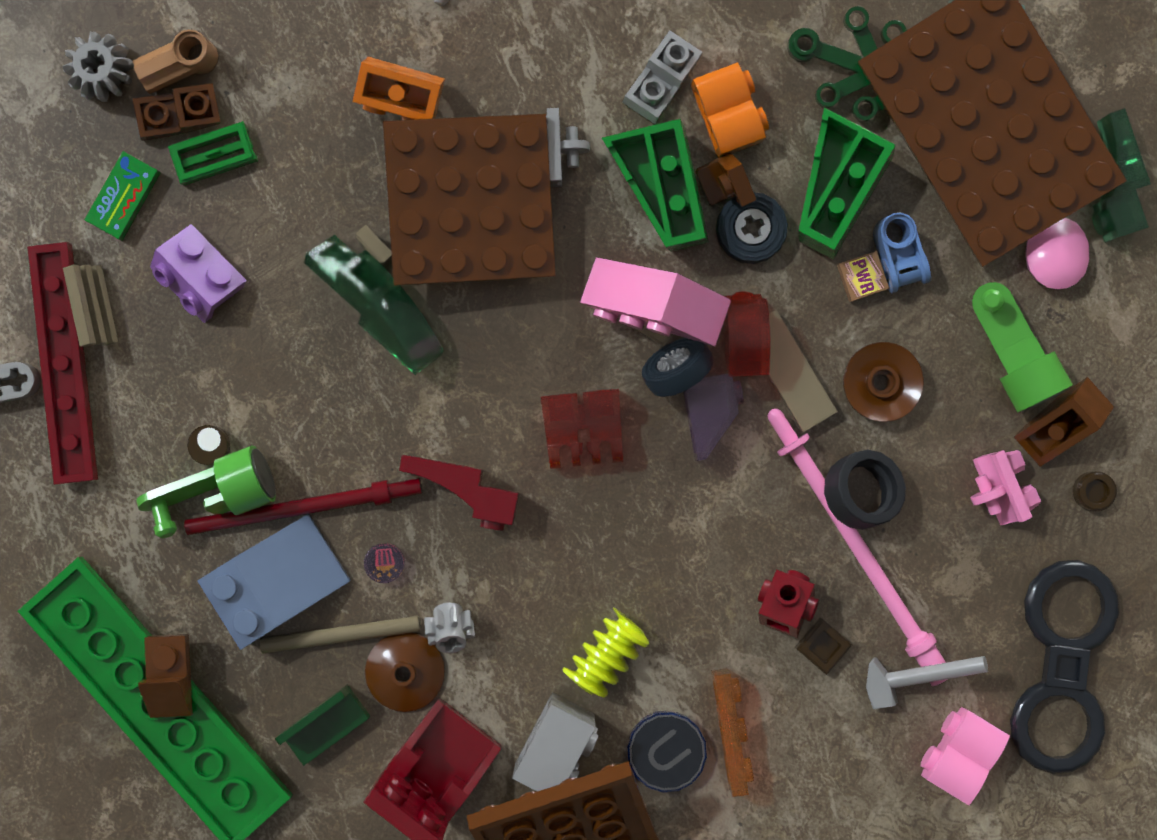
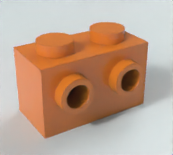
M367 57L361 62L352 102L362 104V109L371 113L386 115L387 111L401 115V120L435 119L445 78Z

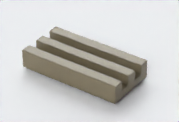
M70 265L64 267L63 272L79 345L102 346L117 343L118 338L102 265H82L80 267L79 265Z

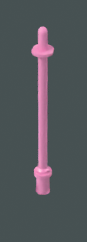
M770 410L768 420L785 445L777 451L778 455L785 456L790 453L907 637L905 651L909 657H915L920 667L946 663L935 645L937 642L935 636L932 633L921 631L858 530L850 528L837 520L828 508L824 495L825 478L804 447V444L810 439L808 433L798 437L781 410ZM948 679L933 681L930 684L936 686Z

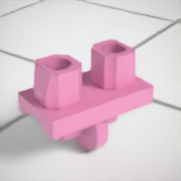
M1002 450L973 459L979 477L975 478L980 490V492L970 497L973 505L985 503L990 515L996 514L1000 526L1012 522H1024L1032 518L1030 511L1041 503V499L1036 488L1032 485L1020 487L1015 477V474L1025 470L1026 464L1021 452L1018 450L1011 452Z

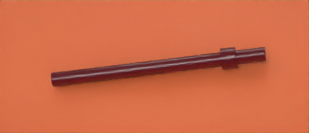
M420 478L389 483L388 480L372 482L371 487L265 505L240 515L226 512L224 514L186 519L184 521V528L187 535L373 502L375 506L390 504L392 499L422 494V484Z

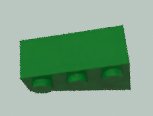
M825 107L799 226V242L834 260L891 163L896 145Z
M681 119L602 137L656 232L670 252L709 243L686 130Z

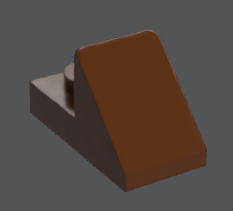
M189 634L145 637L146 679L138 682V688L150 718L193 715Z

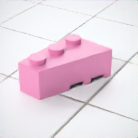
M596 257L580 303L595 309L594 317L610 323H616L617 318H620V323L635 329L642 330L644 325L646 329L669 337L670 334H675L715 346L731 300L678 273Z

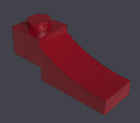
M410 455L401 456L399 471L426 478L452 491L474 510L472 518L481 519L480 527L503 531L505 524H514L519 492L482 486L483 469Z

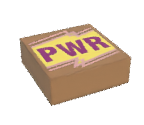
M877 251L837 265L849 302L889 289Z

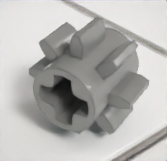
M457 603L440 604L434 608L433 617L424 618L425 635L428 636V644H436V648L441 652H458L465 648L466 638L475 637L471 611H463L462 606Z

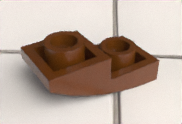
M213 83L174 88L173 93L133 99L141 141L184 134L220 124Z

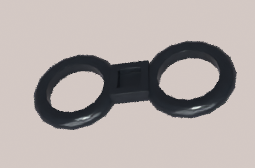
M1079 560L1058 561L1042 569L1029 584L1024 599L1025 620L1034 637L1046 648L1042 681L1027 688L1015 702L1010 718L1011 738L1022 758L1034 768L1051 774L1070 773L1087 765L1099 752L1105 735L1104 713L1096 697L1086 689L1090 651L1102 645L1114 631L1119 616L1118 594L1111 580L1094 565ZM1077 576L1086 579L1095 587L1100 597L1101 612L1097 623L1088 633L1080 637L1064 638L1054 633L1046 624L1043 618L1042 602L1045 592L1054 582L1064 577ZM1064 695L1073 698L1081 705L1086 715L1087 731L1083 742L1075 751L1065 756L1052 757L1041 753L1034 747L1029 737L1028 721L1032 710L1040 701L1050 696Z

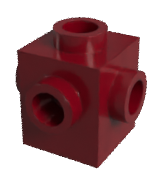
M776 569L772 581L765 579L758 596V602L762 603L758 613L760 624L798 638L804 620L809 622L813 620L819 604V599L814 598L815 584L809 582L810 578L798 571L788 570L787 573Z

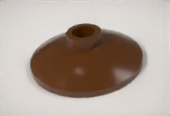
M891 342L872 343L858 350L849 360L843 375L844 393L849 404L861 416L873 421L888 422L904 417L917 405L923 392L924 378L919 362L906 348ZM878 375L884 376L887 380V386L883 390H878L874 386V379Z
M414 632L386 636L380 640L371 650L365 666L366 683L373 697L383 706L400 712L415 711L429 704L439 693L445 677V665L440 651L435 645L428 644V638ZM401 666L407 667L411 672L410 679L406 681L400 680L396 675L397 668Z

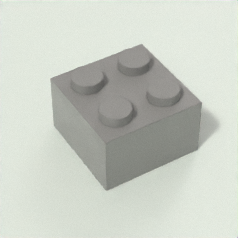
M552 692L515 762L512 779L535 791H541L559 785L566 779L578 778L579 771L577 769L579 763L577 762L581 754L585 757L590 755L599 736L596 734L598 728L595 727V715Z

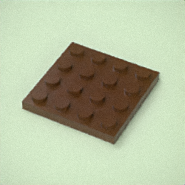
M546 114L383 121L394 286L556 276Z
M629 761L621 764L607 765L600 771L580 778H569L562 781L559 785L541 791L527 792L520 796V798L499 805H489L482 808L479 812L467 815L469 830L475 840H659Z

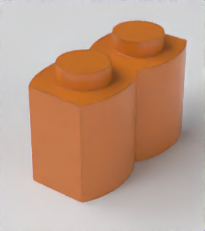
M737 62L692 80L691 88L718 158L728 153L733 154L757 145L765 140V131L769 130V123L763 108L756 109L752 101L751 94L755 93V86L748 70L742 71Z

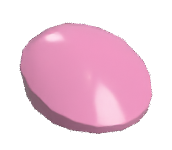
M1064 218L1030 238L1026 242L1025 249L1027 268L1034 279L1047 288L1064 289L1077 284L1085 275L1089 263V242L1084 231L1076 222Z

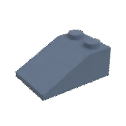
M307 514L198 580V583L241 650L351 580L310 514Z

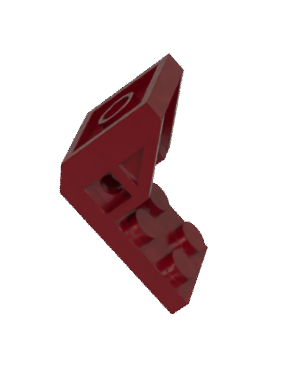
M438 698L379 775L363 803L411 840H443L449 821L471 794L502 746L445 701Z

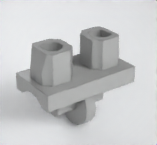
M547 108L546 123L550 186L562 187L561 154L567 155L568 168L579 167V154L590 151V142L578 140V127L575 126L566 127V140L560 141L559 108Z

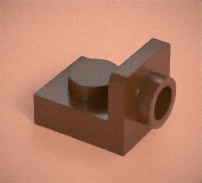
M731 153L717 158L697 168L695 171L710 205L717 204L731 196L742 207L756 200L742 163Z

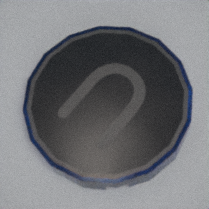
M656 711L642 718L632 729L627 745L628 761L635 777L646 787L660 792L679 791L691 785L702 773L707 759L706 741L698 725L686 715L678 712Z

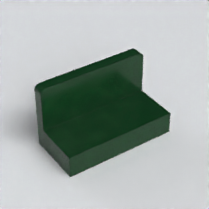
M347 684L281 732L275 740L279 745L286 741L302 765L305 766L369 719L370 715Z

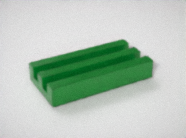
M243 121L168 146L179 182L183 186L258 162L253 150L252 141L248 135L247 126ZM237 135L240 137V141L183 160L181 159L180 154ZM241 150H244L245 152L244 154L187 173L185 171V169Z

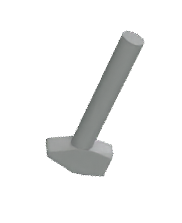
M985 656L888 673L878 658L874 657L869 663L866 689L873 709L892 707L898 703L895 688L988 672V664Z

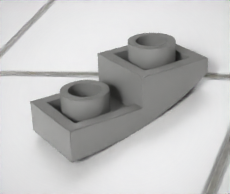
M669 31L648 60L645 69L625 95L622 103L656 124L703 52L672 31Z

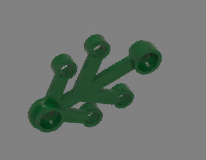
M855 6L850 8L843 19L845 28L852 32L862 56L821 42L818 34L809 28L796 30L788 40V53L798 62H807L815 57L856 72V74L839 82L823 83L816 90L815 100L823 108H830L840 98L870 85L858 65V61L878 48L867 26L869 14L863 7ZM852 13H859L863 17V24L861 26H853L850 23L849 16ZM891 20L884 25L881 30V39L884 44L891 41L887 36V29L889 27H897L900 34L907 31L901 21ZM801 37L809 38L812 42L811 49L807 51L801 50L797 44L798 39ZM829 88L833 90L835 98L832 102H824L821 99L820 93L823 89ZM863 96L854 102L852 114L858 121L866 122L872 119L877 112L885 108L878 96L874 98ZM867 102L871 105L872 111L869 116H862L858 112L859 103Z

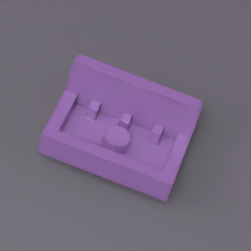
M192 224L156 248L150 266L155 279L162 286L169 287L180 298L184 309L189 314L196 315L204 323L212 318L213 312L218 306L244 288L247 281Z

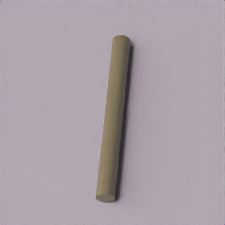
M411 616L260 638V649L262 654L419 632L421 631L419 616Z

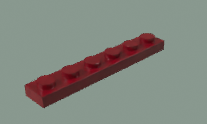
M61 242L27 246L53 484L98 480L84 347L79 345L63 272L64 267L74 265L72 244Z

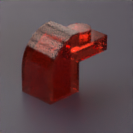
M744 291L724 296L731 300L724 320L725 360L729 377L770 375V321L767 299L762 298L761 294Z

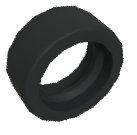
M867 449L845 456L831 466L825 478L824 495L828 508L837 520L850 528L864 530L890 522L900 513L905 502L906 486L902 472L892 459L881 452ZM864 467L879 482L881 503L875 512H864L851 499L848 490V476L854 468Z

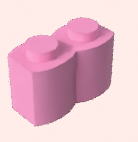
M961 707L957 713L952 711L945 719L941 728L944 736L938 746H931L923 756L921 767L924 769L921 776L965 804L970 805L982 788L989 771L1001 756L1010 735Z

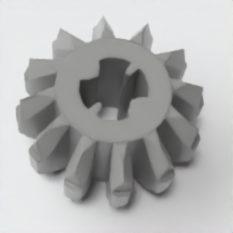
M90 31L88 43L80 37H75V43L79 47L76 52L65 50V55L73 61L62 66L63 71L67 75L72 76L68 84L74 90L81 89V96L88 100L96 95L101 102H107L109 91L116 96H122L119 84L121 82L125 84L132 83V78L124 73L134 67L133 61L125 58L129 50L124 44H117V39L111 34H106L101 39L98 33ZM98 68V73H94L93 69Z

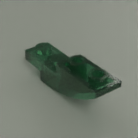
M333 235L306 253L304 264L361 314L358 324L414 375L418 374L443 354L444 350L413 300L400 285L394 286L393 276L367 250L357 255L336 235Z

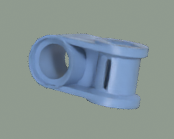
M901 212L893 213L879 220L873 230V240L889 286L888 291L892 294L897 292L899 287L921 281L923 284L929 283L931 281L930 266L922 249L914 220L909 215ZM890 222L897 223L903 231L902 240L899 243L892 242L886 234V228ZM912 268L910 272L899 273L900 270Z

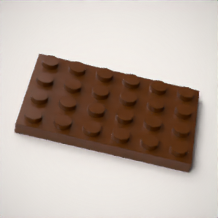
M954 0L858 61V65L981 267L1127 181L1018 0Z

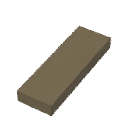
M777 310L741 330L801 432L807 431L838 412Z

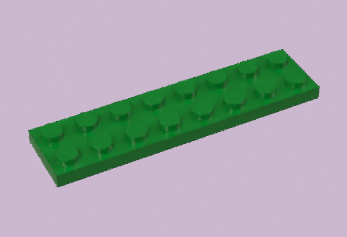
M83 556L77 557L17 611L219 840L246 839L293 796L290 790L192 680L193 715L150 718L138 688V682L146 679L144 638L152 636V634Z

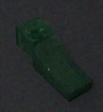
M1125 108L1109 113L1097 121L1101 139L1127 180L1102 195L1100 202L1092 206L1094 209L1092 214L1094 228L1099 235L1103 236L1105 243L1149 227L1137 191L1150 185L1151 182Z

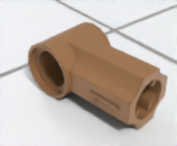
M188 29L178 33L173 42L133 60V68L145 90L152 94L192 74L202 75L209 73L218 62V52L215 46L201 33ZM201 44L202 52L200 56L194 60H189L188 55L191 48Z

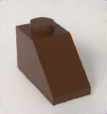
M1086 377L1054 399L1017 432L1014 438L1041 467L1099 430L1114 406L1093 382Z

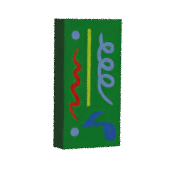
M122 151L84 220L123 241L161 172Z

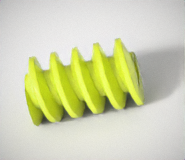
M614 607L613 610L619 619L614 621L605 617L602 620L608 632L606 634L597 630L592 632L598 642L597 646L583 643L582 646L588 657L585 659L573 655L572 659L578 669L576 671L565 667L562 669L572 681L586 692L603 698L608 695V690L603 682L616 685L619 682L614 669L621 672H627L629 669L623 657L625 656L633 660H637L639 657L634 644L642 647L649 645L644 632Z

